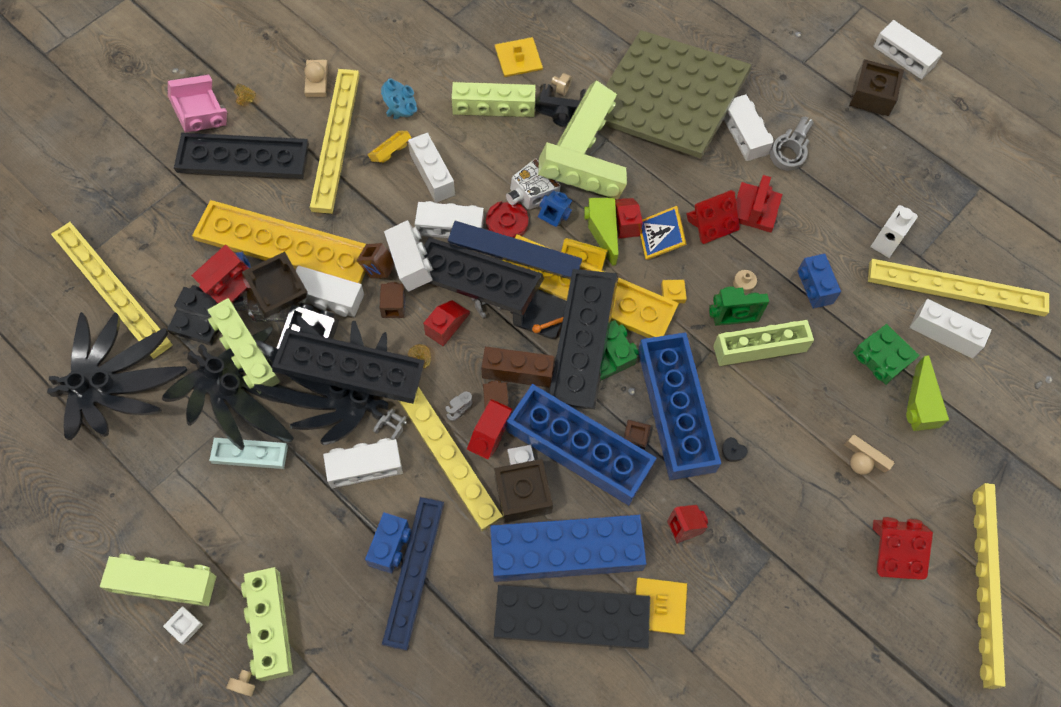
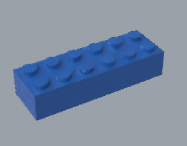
M686 332L641 339L638 348L639 359L669 480L716 473L721 465V460Z
M534 384L531 385L506 421V431L531 445V447L628 506L656 461L655 456Z
M640 515L490 526L494 582L643 571L646 566Z

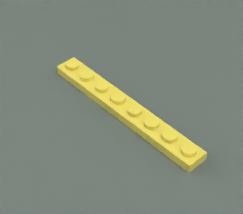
M338 69L310 203L311 212L333 214L360 77L358 70Z
M71 222L51 234L114 312L120 316V319L138 341L160 330ZM166 337L159 347L150 354L151 357L155 359L173 346V344Z
M872 259L869 263L868 282L1044 317L1049 313V293Z
M418 387L414 404L399 401L481 531L503 519L502 514L420 388Z
M985 483L973 493V504L976 505L974 527L977 528L975 551L978 553L976 575L979 577L977 600L980 602L978 625L981 628L979 651L982 654L980 677L983 680V688L997 689L1005 687L996 495L995 484Z

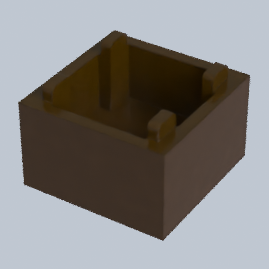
M864 59L855 78L849 106L889 116L898 100L904 69Z
M285 251L242 272V279L265 319L307 298L308 291Z
M543 459L494 468V478L504 523L552 514L553 503Z

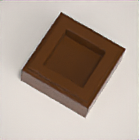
M628 420L623 438L645 450L651 425Z

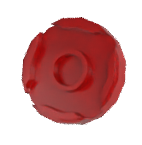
M497 202L490 207L486 214V226L489 231L515 238L516 235H524L528 229L529 218L527 211L519 203L510 205L509 202Z

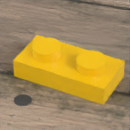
M398 131L367 155L372 162H386L392 157L391 153L406 147V142L412 137L408 131Z
M568 238L564 239L561 250L563 253L582 258L583 263L600 270L603 269L608 251L607 249Z

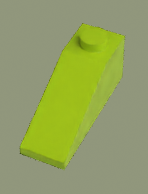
M589 198L588 207H584V220H588V228L600 248L608 250L606 257L611 265L616 266L618 240L615 198Z
M929 355L924 356L917 363L910 391L906 417L913 431L941 428L949 421Z

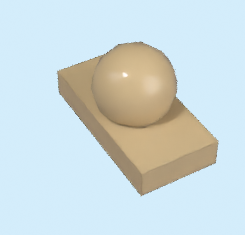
M306 60L304 70L306 76V97H326L327 60Z
M856 435L849 437L844 444L855 452L850 459V465L854 472L858 474H868L873 470L874 466L885 473L894 465V461Z

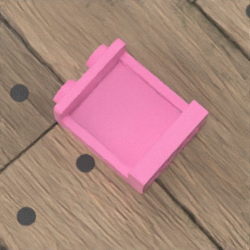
M210 75L168 81V98L185 133L226 126L227 111L225 108L220 107L212 91Z

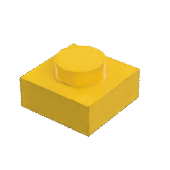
M662 280L663 297L677 303L686 302L684 280Z

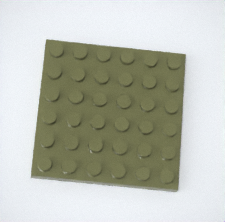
M640 30L606 84V87L616 93L617 96L614 99L616 103L614 108L604 118L606 120L604 125L701 159L726 116L730 105L749 75L752 64Z

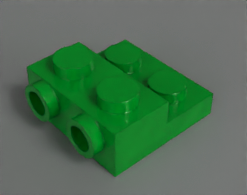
M733 286L720 289L719 294H714L713 296L714 304L709 305V314L711 318H714L715 326L759 322L769 304L768 293H750L745 295L743 287L735 288Z
M616 320L610 322L600 381L636 365L637 355H639L636 345L634 343L629 344L626 339L627 331L624 325H618Z
M887 324L871 334L853 352L858 361L865 364L873 372V375L885 385L920 356Z

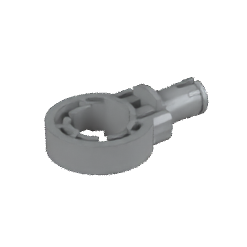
M804 116L800 119L790 138L788 137L792 129H788L785 134L779 136L773 143L770 150V158L778 168L792 171L799 168L805 161L809 140L806 139L803 144L802 142L813 125L812 119L805 125L809 117ZM782 146L791 148L796 154L795 160H789L784 157L781 151H779Z

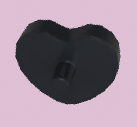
M732 437L727 438L722 447L724 458L730 462L740 461L748 453L747 448L739 444Z

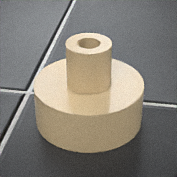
M563 73L560 78L556 76L552 78L551 84L557 86L556 93L563 96L566 95L571 85L572 76Z
M749 270L739 271L733 280L734 287H743L744 293L753 291L757 283L756 275Z
M242 670L238 680L229 679L226 689L252 697L255 686L248 683L252 673Z

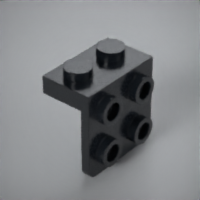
M538 289L523 316L510 311L513 314V325L533 332L532 327L535 324L542 325L564 317L566 300ZM562 322L544 328L536 334L549 339H555Z

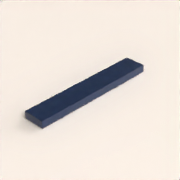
M456 220L453 223L448 238V243L570 280L572 269H580L582 258Z
M423 497L419 499L382 646L408 651L444 508V502Z

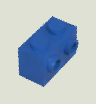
M826 254L804 258L797 271L812 308L834 304L841 290Z
M383 512L365 558L369 567L390 574L393 573L394 567H398L402 558V546L408 542L411 534V529L406 519Z

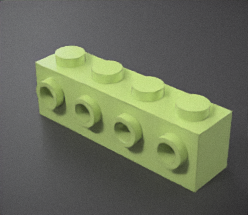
M597 80L592 83L583 96L557 146L585 154L587 148H591L596 141L595 134L597 130L600 131L604 126L606 114L610 113L616 104L614 99L617 94Z
M453 82L452 111L454 115L534 117L535 85Z
M546 142L539 157L538 175L617 200L627 185L626 167Z
M229 298L208 309L211 318L208 319L209 323L215 331L219 329L223 336L219 339L226 350L231 348L234 356L231 359L238 370L240 368L244 369L247 375L243 376V379L248 387L251 389L254 387V384L273 387L280 382L279 379L272 372L270 364L257 347L254 338Z
M808 320L718 334L713 346L718 364L723 366L807 352L814 338Z
M120 554L119 558L111 556L108 558L100 588L108 592L209 607L217 576L209 571L210 568L207 566L194 565L193 569L187 568L185 564L175 561H169V565L159 564L160 560L147 557L144 558V561L135 560L134 556Z
M273 567L244 574L245 582L241 583L243 597H247L248 607L244 608L246 623H250L251 633L247 634L249 649H253L254 659L250 660L251 673L260 681L293 675L280 572Z

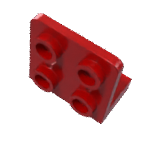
M883 517L882 520H873L872 529L880 536L877 574L881 577L926 579L928 576L933 532L922 521L917 519H907V522H901L890 517Z

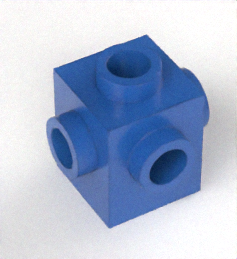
M553 191L549 196L545 195L539 206L541 210L538 218L557 227L562 220L567 221L572 212V209L569 207L573 200L569 199L562 192Z

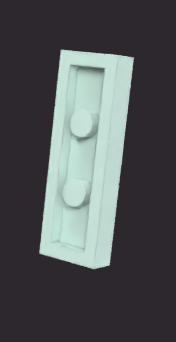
M214 438L209 460L212 464L284 469L288 449L286 443L243 440L245 447L244 450H240L229 439Z

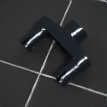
M542 84L535 103L536 110L541 114L552 117L556 125L567 126L585 95L586 89L581 90L580 100L551 97L552 85L548 84L547 90H545L546 84Z

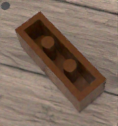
M485 346L481 367L482 378L526 385L534 384L535 386L550 388L554 356Z

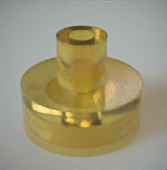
M240 83L234 89V93L238 95L235 102L243 106L245 101L253 102L256 96L253 90Z
M422 344L414 345L410 348L408 357L425 360L423 368H426L431 362L429 348Z

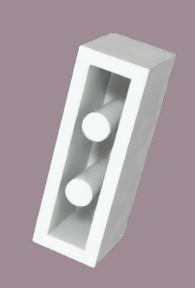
M895 20L880 32L873 46L920 79H923L935 67L942 55L941 51Z
M747 95L734 98L724 117V121L745 160L749 161L769 155L773 145V137L767 132L763 119L758 116L754 103L749 100Z
M428 132L409 139L410 156L435 203L455 196L454 180Z
M431 201L418 202L415 227H417L421 236L449 238L455 220L483 229L484 208L474 205L459 206L452 203L438 204Z
M407 220L384 231L399 279L409 292L432 281L430 271L433 269L428 258L424 257L427 252L423 243H419V240L422 238L417 227L412 228Z
M298 265L296 272L308 291L307 298L298 303H308L320 310L328 309L343 317L347 315L355 317L364 297L362 284Z
M926 299L917 310L909 327L972 359L985 347L992 330L929 299Z
M381 439L377 443L370 445L360 443L353 448L345 450L343 448H335L330 450L329 453L323 454L327 482L331 489L403 474L396 439Z

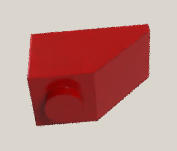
M634 198L616 199L618 239L640 237L643 221L639 204Z
M453 300L437 306L423 323L425 335L444 346L469 316L470 311Z
M491 399L474 428L467 450L488 460L499 447L506 428V421L509 419L513 409Z
M698 505L676 507L667 520L676 543L701 535L708 528L707 516L704 511H700Z

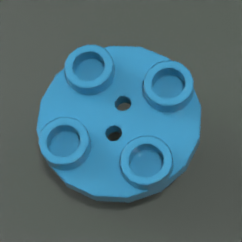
M389 78L382 85L381 94L389 107L386 112L387 117L393 115L394 119L400 116L410 117L417 111L416 101L413 97L414 91L409 85L404 86L392 78Z

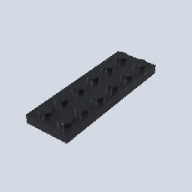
M181 133L174 170L176 173L304 179L309 142L308 139Z
M431 237L428 238L424 245L427 252L424 257L428 258L433 269L430 271L432 281L428 283L522 316L544 280L542 273Z
M572 269L549 392L550 395L571 407L595 410L619 277L617 273Z
M286 328L272 365V372L414 404L425 360Z
M498 585L494 638L648 650L650 596Z

